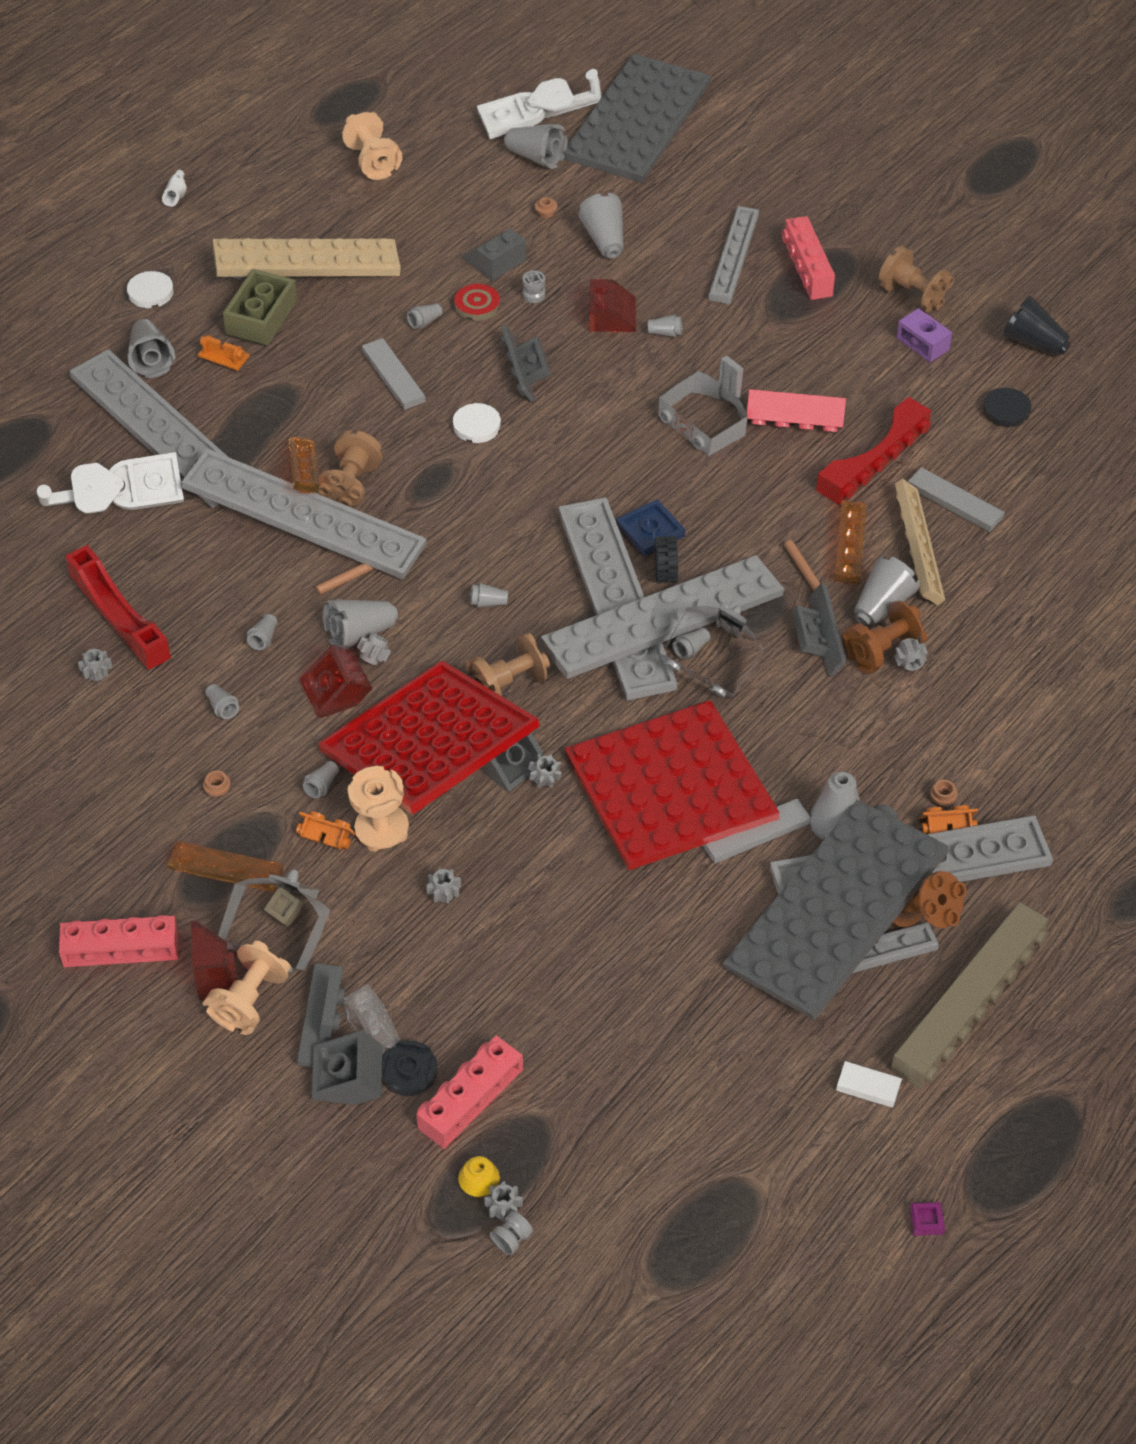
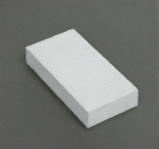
M845 1061L836 1091L893 1108L902 1078Z

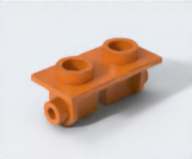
M209 335L206 337L202 336L200 339V345L203 348L197 354V357L237 371L250 357V354L245 353L241 346H235L226 342L222 345L220 340Z
M967 805L955 806L952 808L953 810L942 811L941 807L928 808L918 818L919 821H925V823L921 824V831L925 834L948 831L947 825H951L952 830L978 826L977 820H972L978 809H969Z
M310 811L309 814L299 813L304 822L298 824L296 833L300 834L302 838L319 843L322 833H324L326 836L323 844L343 850V848L348 849L351 839L348 836L356 837V833L350 828V824L345 821L335 819L333 823L325 820L324 815L314 811Z

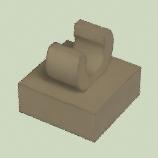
M279 886L264 910L289 927L292 921L296 920L305 903Z

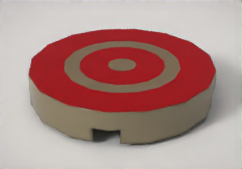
M471 284L461 288L455 294L454 307L456 312L465 319L469 317L473 321L487 320L495 316L497 309L500 308V296L493 287L485 284Z

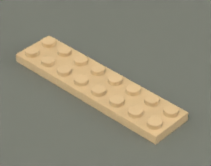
M213 239L217 277L248 276L252 269L279 276H400L401 268L395 239Z

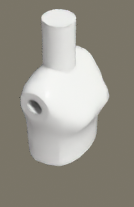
M177 170L170 178L163 193L162 202L167 206H175L185 195L187 187L183 178L185 174L182 170Z

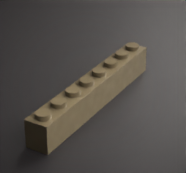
M1019 902L895 1053L891 1071L919 1089L927 1081L931 1083L939 1073L940 1064L943 1061L947 1063L954 1055L957 1043L959 1041L963 1043L968 1038L973 1023L975 1021L977 1023L982 1021L988 1010L986 1007L990 1002L995 1004L1003 992L1002 987L1006 983L1010 985L1014 981L1019 971L1018 967L1021 964L1026 965L1030 961L1035 946L1038 945L1040 947L1043 945L1049 934L1046 931L1049 919Z

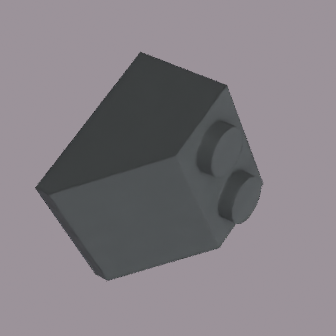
M509 229L462 255V259L493 281L526 261V240L512 229Z
M530 733L480 769L505 791H510L530 776L532 772L528 769L530 761L536 762L538 754L541 756L545 755L532 733Z
M361 1030L314 1045L312 1099L315 1101L357 1105L381 1097V1043Z

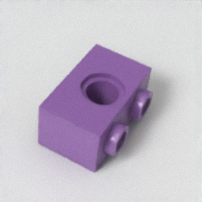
M918 308L899 320L896 338L927 361L932 362L950 350L952 332Z

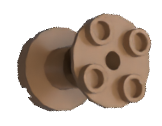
M904 246L894 249L897 253L894 256L890 254L881 267L878 279L882 282L879 283V286L888 291H893L900 285L907 289L915 287L924 292L921 299L922 311L927 313L933 309L939 310L944 304L945 299L943 297L954 283V277L947 270H942L932 280H929L921 275V269L912 265L913 251Z
M352 430L340 434L334 448L336 456L341 461L339 464L341 470H326L321 473L316 488L318 494L348 507L360 504L365 497L364 487L355 477L361 476L362 472L376 470L384 457V454L380 451L382 448L380 443L373 436L362 431H357L354 434L351 433Z
M528 632L520 635L517 639L520 656L508 662L500 659L490 665L482 657L476 656L466 662L467 676L472 674L474 680L502 696L501 688L511 684L513 676L526 670L537 682H545L547 679L546 668L550 666L546 654L539 652L533 635Z

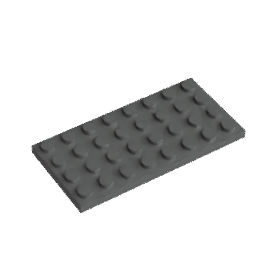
M633 54L571 140L567 149L563 152L564 160L643 183L710 85L711 76L660 60Z
M856 800L723 962L724 968L815 1020L920 889L923 881L948 854V845Z

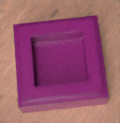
M941 1202L910 1203L909 1209L913 1236L944 1235L945 1225Z

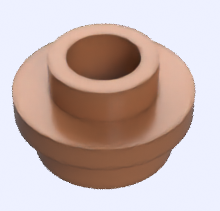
M545 197L535 203V210L540 217L550 218L557 211V203L555 200Z
M218 770L208 773L203 781L204 791L210 796H222L229 791L231 786L229 777L224 772Z
M939 780L931 787L930 797L936 804L947 806L953 804L957 799V789L949 780Z

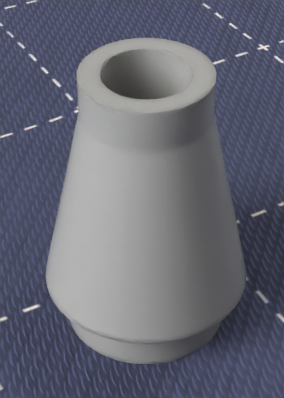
M438 303L412 307L407 312V321L412 328L422 329L442 315V308Z
M673 314L648 320L649 334L670 337L682 335V317Z
M478 583V585L472 584L470 605H476V608L507 605L508 590H502L482 583Z
M265 614L258 623L248 630L247 642L253 649L263 650L270 646L275 626L278 623L276 617L271 614Z
M700 628L696 631L680 635L673 643V650L680 659H691L705 643L710 641V634L705 628Z
M212 684L206 689L205 694L209 698L218 717L231 719L238 713L239 704L235 696L223 690L217 684Z
M327 761L323 766L305 776L303 789L306 794L312 798L325 796L335 776L339 773V767L334 762Z

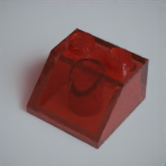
M590 279V332H636V297L613 279Z
M333 644L300 678L304 690L317 716L320 718L356 707L373 689L354 651Z
M191 921L193 973L199 1001L206 999L212 989L229 990L233 982L238 980V972L235 967L234 952H228L227 941L198 921Z

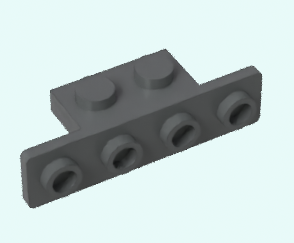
M505 324L501 326L504 333L501 338L504 345L509 349L506 354L514 365L511 369L515 378L519 381L517 388L523 397L527 396L531 402H534L536 398L531 385L552 374L542 343L536 336L518 346L516 337Z
M820 583L809 597L811 609L796 606L792 611L801 651L823 656L828 675L834 676L845 664L846 656L842 647L827 586Z
M319 963L314 965L297 1064L300 1066L313 1067L314 1045L330 1041L332 1031H338L341 1013H336L337 1005H343L345 988H340L342 967Z

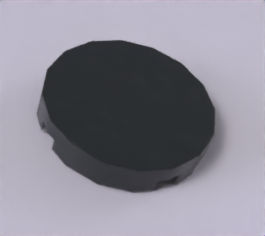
M1004 387L995 389L986 395L983 412L988 420L990 418L994 420L996 425L1015 427L1023 424L1024 420H1028L1032 404L1023 392Z
M401 1041L391 1049L389 1047L382 1055V1082L392 1093L401 1096L418 1095L430 1088L437 1077V1059L426 1044L418 1041Z

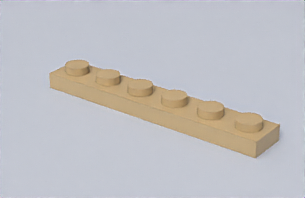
M902 478L895 483L896 498L900 504V515L906 528L905 535L910 545L909 553L915 565L914 573L920 581V588L918 590L925 600H930L938 606L945 601V596L917 488Z

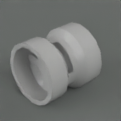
M535 270L526 272L522 278L523 298L529 303H539L545 299L546 295L544 287L545 275Z
M511 1211L504 1218V1224L492 1230L490 1237L501 1251L512 1255L519 1248V1242L528 1239L533 1233V1229L522 1215Z

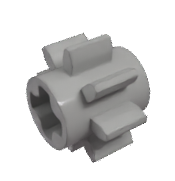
M371 633L369 637H362L357 646L361 652L360 658L373 665H377L382 660L386 662L391 652L387 647L388 640L374 633Z
M905 639L899 643L898 648H895L897 654L894 657L897 665H903L904 670H917L927 661L925 655L928 652L925 644H919L918 639Z
M94 648L86 653H82L84 661H79L78 665L85 679L90 678L91 680L98 681L109 676L107 669H111L113 666L111 658L107 656V651L102 652Z
M538 754L536 762L530 761L528 769L532 772L530 773L529 780H534L538 784V788L547 785L552 788L554 780H560L562 773L558 770L561 762H556L552 758V754L549 756Z
M439 868L434 875H428L427 894H434V902L440 901L448 904L454 897H459L461 878H454V870L451 869L449 871Z
M505 1181L496 1187L490 1186L491 1196L485 1197V1207H490L489 1217L493 1218L496 1216L502 1222H504V1218L511 1211L518 1213L517 1207L523 1206V1197L517 1196L518 1187L514 1186L512 1188L506 1185Z

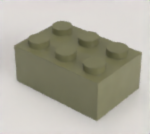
M252 269L223 312L226 334L269 345L297 302L295 280Z

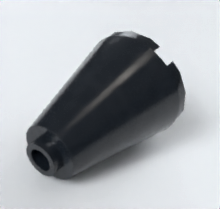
M1028 296L1020 305L1022 308L1017 313L1015 312L1003 332L1005 333L1003 336L1054 356H1058L1059 353L1064 355L1071 345V342L1068 341L1070 336L1034 298Z

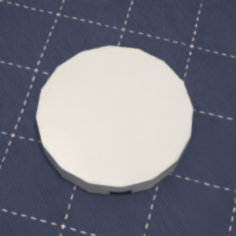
M156 271L143 272L130 279L127 284V294L131 303L138 307L152 308V305L157 304L159 307L167 303L173 296V283L169 276Z
M473 403L465 405L458 409L453 417L455 434L464 441L466 439L472 440V443L487 442L495 438L501 427L499 413L493 407L486 404Z

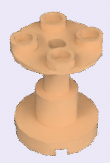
M364 112L357 115L353 114L346 119V125L342 132L344 143L353 150H362L358 158L359 167L368 178L381 180L392 175L391 171L394 168L397 170L402 162L401 150L393 140L380 138L383 132V122L377 113Z
M381 766L367 767L357 772L353 777V782L348 786L350 804L356 812L360 813L354 825L356 837L370 851L391 848L405 841L408 836L409 823L407 815L399 808L404 797L400 776L393 770L391 772L384 770V767Z
M255 940L252 945H241L237 955L242 965L248 969L242 981L235 980L229 990L212 989L203 1002L204 1006H209L206 1012L216 1023L232 1032L235 1028L242 1029L239 1033L242 1035L251 1034L260 1021L259 1014L253 1007V1004L259 996L256 989L261 981L265 980L277 984L283 983L288 978V971L291 968L286 960L277 958L269 952L268 947L263 942Z

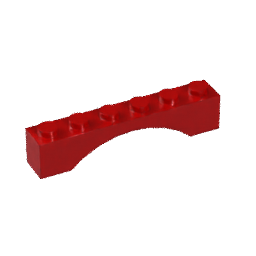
M908 396L894 408L891 429L883 441L870 451L859 456L832 461L818 473L816 491L838 505L846 499H850L858 488L862 485L865 486L873 475L877 472L880 473L889 461L896 459L904 448L910 447L919 435L925 434L931 426V410Z
M88 545L65 556L71 579L148 670L171 659L166 636L154 622L144 619L130 606L113 583L101 560Z

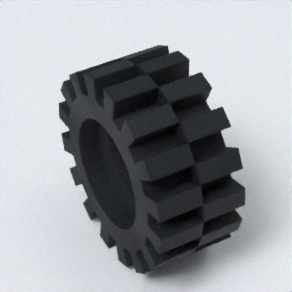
M676 536L655 537L654 562L656 582H677L678 546Z

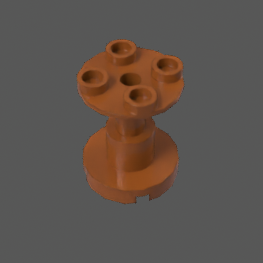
M901 600L893 601L888 609L891 624L884 628L875 626L869 630L860 623H854L845 629L847 632L842 635L845 651L851 661L856 659L859 663L856 667L865 674H872L879 670L884 662L883 652L889 649L892 644L891 641L898 637L902 641L908 638L918 639L919 644L927 641V635L919 620L920 611L915 605L909 606Z
M937 871L931 873L923 881L920 889L896 917L891 926L909 927L916 924L922 916L933 927L946 928L956 926L960 921V915L963 910L964 897L967 891L964 883L959 882L950 872Z

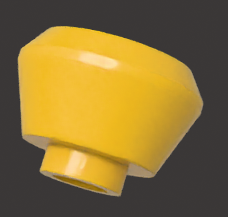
M478 1156L469 1159L463 1165L459 1172L458 1180L460 1187L465 1193L474 1197H483L490 1194V1186H498L500 1175L497 1167L490 1160Z

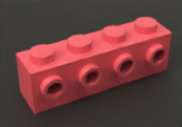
M808 216L786 219L785 229L782 230V239L787 246L789 255L796 266V270L810 299L832 297L835 274Z
M749 389L747 419H751V424L765 425L766 420L775 421V426L789 427L790 423H799V428L812 430L814 425L823 426V431L837 432L838 427H843L846 398Z
M159 915L146 918L130 917L116 920L101 919L99 921L60 923L59 954L63 967L178 960V928L175 916Z
M497 1035L489 1043H483L478 1049L477 1055L470 1062H464L458 1069L457 1074L450 1081H445L430 1101L427 1100L422 1103L417 1111L418 1129L445 1149L523 1071V1055Z

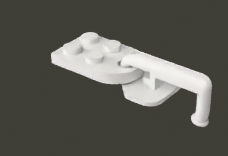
M591 69L586 73L591 90L577 95L572 94L564 79L555 78L540 83L533 93H518L478 105V113L489 139L505 135L511 128L534 126L544 118L599 102L601 90L597 70Z
M176 452L123 460L116 463L110 470H107L98 463L80 465L71 474L73 490L52 493L51 488L44 484L37 488V496L42 506L75 502L78 510L83 513L105 511L112 502L126 510L184 502Z

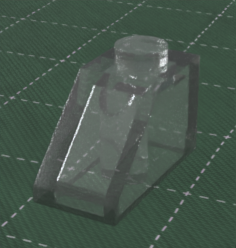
M369 984L343 998L346 1018L357 1032L363 1030L381 1043L382 1054L389 1047L391 1049L398 1042H401L384 1004Z

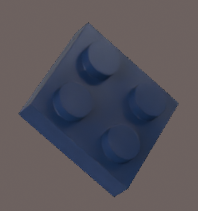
M658 499L616 519L619 530L644 557L654 552L655 537L676 536V539L679 540L685 537L686 529Z

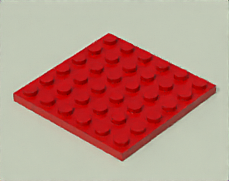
M441 660L319 742L318 746L320 752L354 775L367 767L373 766L384 767V770L389 772L391 770L395 771L402 779L404 797L400 807L414 815L502 752L508 750L522 738L528 736L532 731L540 727L538 718Z
M711 700L565 748V756L628 870L779 819V810Z

